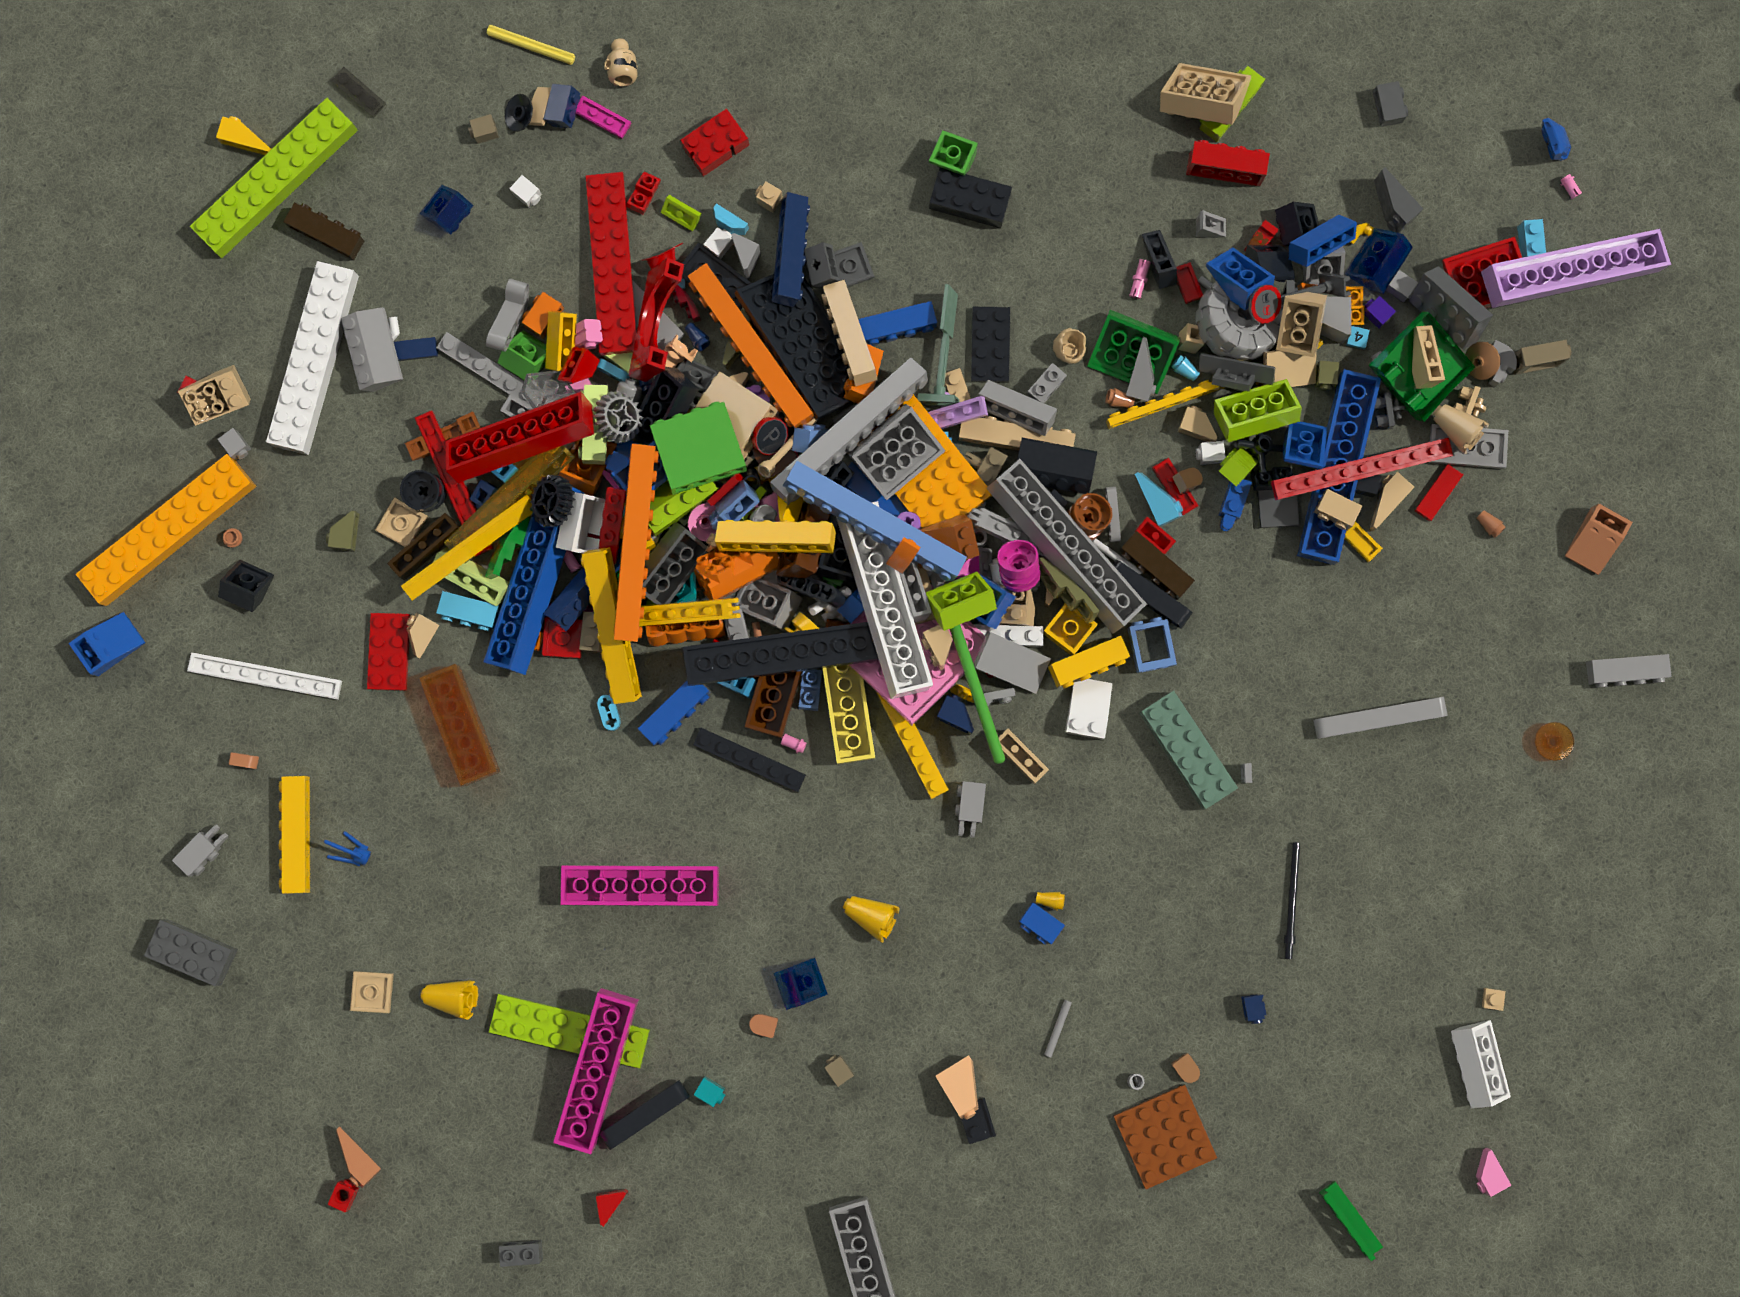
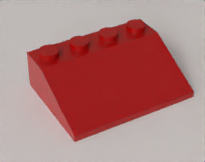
M1514 236L1443 259L1442 263L1444 271L1487 309L1492 306L1481 272L1492 264L1522 258Z

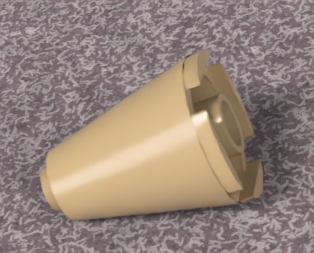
M1446 404L1443 407L1439 405L1433 413L1435 415L1433 420L1463 454H1467L1466 449L1471 450L1484 434L1482 429L1489 427V423Z

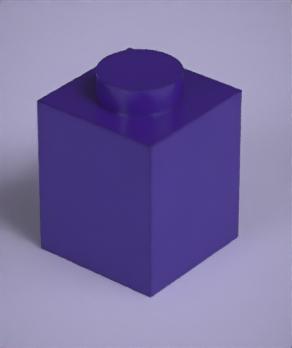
M1379 296L1376 300L1372 298L1366 303L1364 315L1379 329L1396 311Z

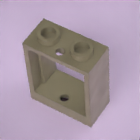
M1567 340L1521 348L1515 353L1517 365L1514 375L1559 367L1570 359V345L1567 344Z

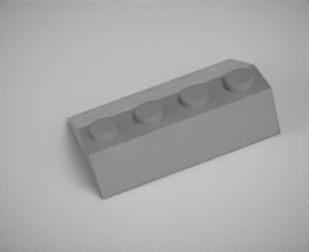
M905 404L884 421L882 425L871 432L867 438L859 442L854 450L847 452V454L880 494L888 500L943 454L945 449L913 408Z

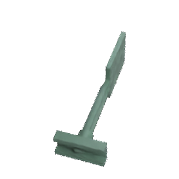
M945 284L940 323L943 337L941 340L934 394L918 393L919 402H922V405L950 406L960 402V399L955 395L945 394L946 387H944L950 343L949 338H953L958 294L949 284Z

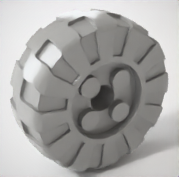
M1217 281L1201 297L1195 316L1196 324L1198 325L1202 341L1217 356L1242 361L1248 360L1250 362L1263 356V352H1268L1277 343L1283 305H1281L1280 312L1273 321L1259 323L1252 318L1249 308L1244 310L1232 302Z

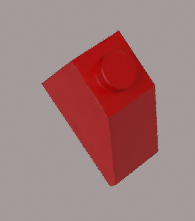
M573 347L557 380L573 384L590 378L596 371L600 360L586 348Z

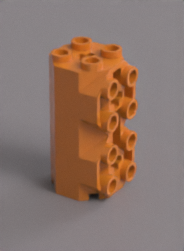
M717 547L713 551L697 558L694 573L699 586H703L705 590L703 593L708 600L723 599L777 570L780 556H778L777 552L719 551Z

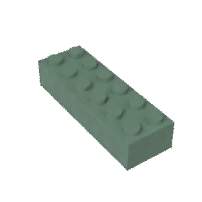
M1175 691L1170 692L1139 712L1202 810L1209 808L1238 789Z

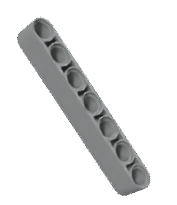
M1444 697L1320 718L1313 721L1317 739L1445 717L1448 714Z

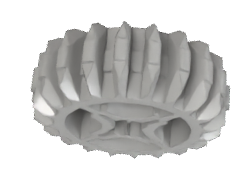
M620 391L609 392L607 395L601 396V400L596 402L597 406L593 409L596 413L593 415V418L597 421L593 425H598L599 427L597 432H603L602 438L608 437V442L625 443L629 439H633L640 432L638 428L643 425L639 422L643 419L639 415L642 409H637L636 407L639 402L633 403V397H627V393L621 394ZM611 403H616V407L611 410L608 409ZM627 425L624 432L619 431L620 427Z

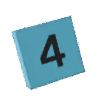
M1351 326V335L1347 339L1346 346L1365 349L1370 330Z

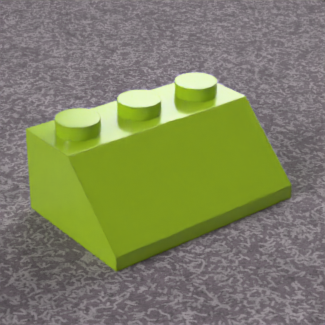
M978 572L926 592L932 613L944 631L997 609L993 590Z

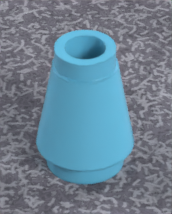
M1179 355L1171 365L1174 372L1192 381L1200 374L1186 356Z

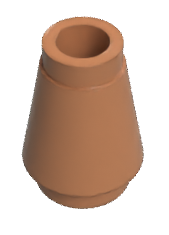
M1116 388L1109 389L1105 399V403L1111 407L1130 408L1133 407L1135 402L1134 397L1127 396L1126 393Z
M1485 510L1476 518L1489 536L1492 535L1494 538L1506 528L1503 525L1504 522Z

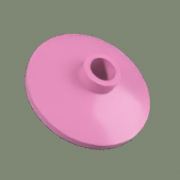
M709 503L696 506L688 517L689 531L701 541H707L711 533H716L709 520L710 514L716 510L715 505L711 506ZM707 518V523L702 524V519Z

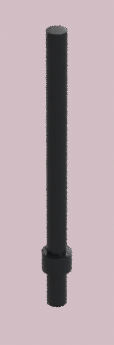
M1297 842L1292 844L1286 935H1284V943H1286L1285 959L1293 958V944L1296 943L1294 929L1300 843Z

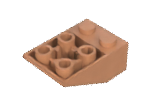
M1601 504L1591 507L1565 557L1599 575L1625 538L1633 522Z

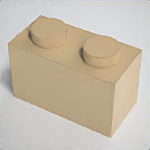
M1327 489L1323 492L1314 513L1318 514L1317 517L1321 520H1330L1335 523L1336 527L1346 530L1353 527L1362 505Z

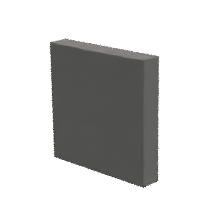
M862 242L834 252L840 281L845 280L847 288L874 278Z
M1273 490L1257 491L1260 528L1299 526L1297 495L1275 500Z

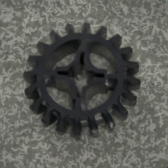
M547 475V477H542L541 481H537V487H533L534 493L530 494L532 500L529 502L532 504L530 510L533 512L532 517L535 518L536 522L547 527H557L562 525L563 521L568 520V515H572L571 508H574L572 504L576 499L573 498L575 492L572 490L573 485L569 483V480L559 475Z

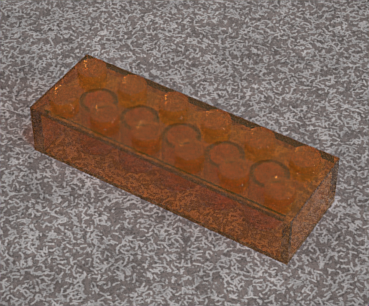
M453 664L419 678L460 786L465 787L500 773L501 771L460 666Z

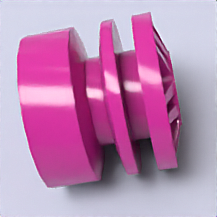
M1013 540L1000 548L997 559L1002 584L1014 592L1027 591L1036 586L1040 580L1039 556L1036 547L1025 540Z

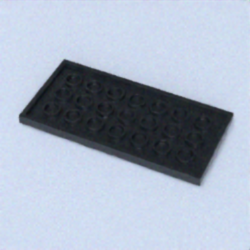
M774 274L736 290L734 294L793 386L813 412L815 420L853 402L844 398L846 390L843 388L846 380L849 379L846 370L849 366L848 364L844 365L841 355L844 351L838 348L836 339L839 336L838 334L834 335L831 326L834 322L829 320L826 310L805 278L800 289L803 291L802 298L794 307L772 302Z

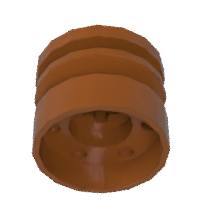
M1095 493L1082 495L1067 511L1091 541L1095 540L1103 532L1112 519V508L1109 502L1104 497Z

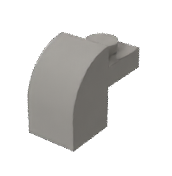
M1498 340L1491 343L1500 356V367L1488 382L1493 387L1499 383L1502 384L1507 377V373H1512L1517 365L1514 351Z

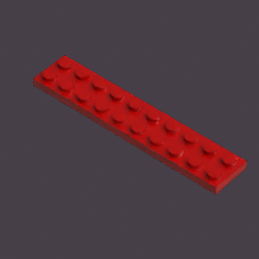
M623 172L586 175L597 320L601 322L600 332H602L603 341L599 343L600 356L632 353L637 329Z

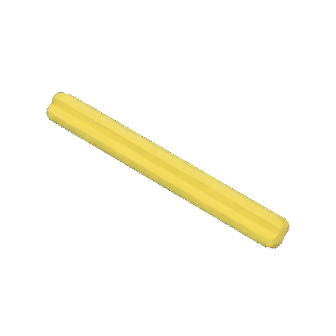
M493 25L488 26V36L570 65L575 61L573 53Z

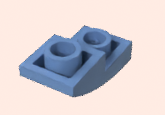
M812 669L802 672L799 709L818 711L822 670Z

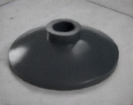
M516 94L509 100L506 106L505 122L512 131L520 132L524 130L531 121L533 106L528 96Z

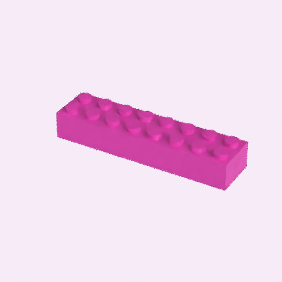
M561 866V905L718 906L719 866Z
M602 988L597 993L553 1143L588 1154H592L595 1149L639 999Z

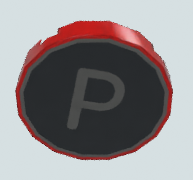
M777 417L763 418L753 430L752 443L754 448L762 454H775L786 443L788 437L786 424Z

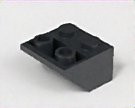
M1247 245L1245 256L1274 275L1275 281L1286 282V280H1294L1295 275L1292 262L1289 260V251L1280 245Z

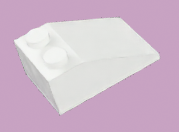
M1077 679L1073 682L1065 733L1103 740L1105 739L1112 683L1091 679L1081 682L1080 679Z

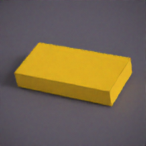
M1355 522L1353 527L1346 530L1344 539L1367 562H1370L1383 549L1358 523Z

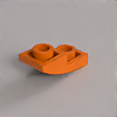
M903 537L895 551L888 558L886 564L903 574L921 547L916 545L913 540Z

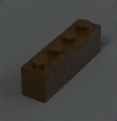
M294 202L284 220V223L289 228L355 260L365 242L360 232L353 228L350 230L344 228L345 225L337 220H334V222L328 220L327 215L319 211L318 213L311 211L312 208L304 203L299 205Z
M444 513L387 564L399 578L405 580L462 530L448 514Z
M1137 531L1120 549L1122 552L1121 556L1128 562H1134L1137 565L1136 568L1142 574L1147 573L1151 577L1150 580L1158 587L1161 585L1166 590L1165 593L1177 600L1195 581Z

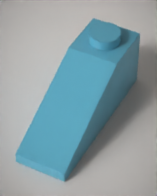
M1138 472L1135 474L1158 526L1166 525L1183 516L1181 513L1183 508L1179 501H1176L1143 473Z

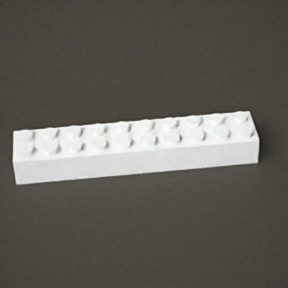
M319 261L316 263L266 440L273 447L309 455L344 331L341 318L349 313L359 278L354 270Z
M878 501L873 502L874 505L879 507ZM837 519L890 698L895 699L927 691L933 686V682L900 573L886 564L893 551L886 544L874 541L870 535L858 532L854 526Z

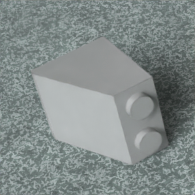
M1327 297L1320 335L1342 344L1350 337L1351 297Z

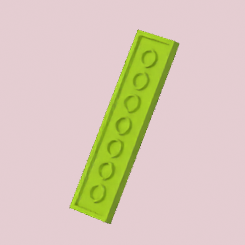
M498 994L489 1033L580 1054L591 1015ZM631 1025L620 1064L641 1068L650 1029Z

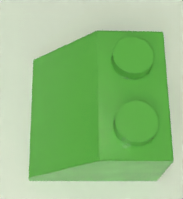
M942 130L929 163L965 175L970 170L975 159L978 143Z
M523 330L512 339L506 352L501 351L498 364L529 383L539 375L545 366L546 345Z

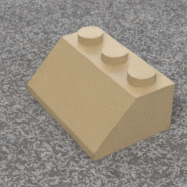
M1305 292L1285 296L1276 350L1310 357L1315 356L1320 339L1327 295Z

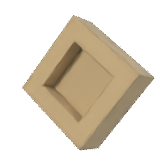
M1484 988L1482 1007L1503 1011L1506 991Z

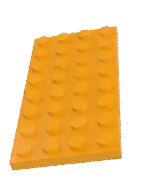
M913 394L910 400L904 401L899 406V409L905 404L911 406L945 449L943 454L895 493L908 512H913L919 516L920 526L924 528L961 514L967 516L973 508L979 507L992 495L986 489L988 486Z

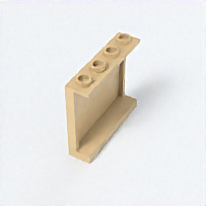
M719 371L717 376L712 379L711 385L701 395L697 405L692 409L706 408L713 402H724L745 460L753 448L752 438L755 426L763 418L774 417L778 410Z

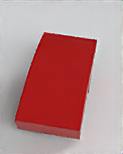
M643 172L635 185L634 192L627 201L626 207L644 215L661 179Z

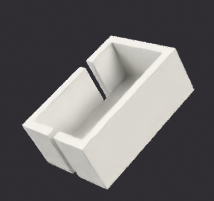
M575 492L573 498L576 500L572 504L574 508H571L572 515H568V520L563 521V524L560 525L556 548L583 554L589 550L599 548L600 539L587 537V534L600 535L605 499Z

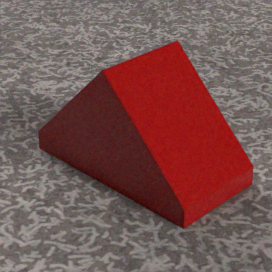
M627 1189L597 1194L596 1201L600 1225L605 1226L628 1193Z

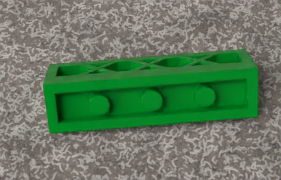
M1333 1181L1319 1193L1365 1257L1372 1262L1376 1259L1374 1254L1382 1249L1383 1246L1339 1185Z

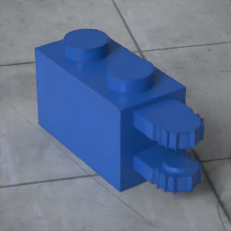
M1243 479L1237 486L1229 482L1219 512V516H1222L1220 529L1223 532H1228L1233 527L1234 522L1240 519L1252 482Z

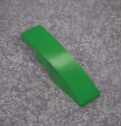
M530 516L501 537L490 559L485 577L493 579L500 576L502 565L511 561L514 549L523 546Z

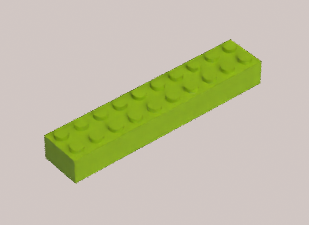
M326 98L190 227L217 255L223 258L358 131L357 128Z

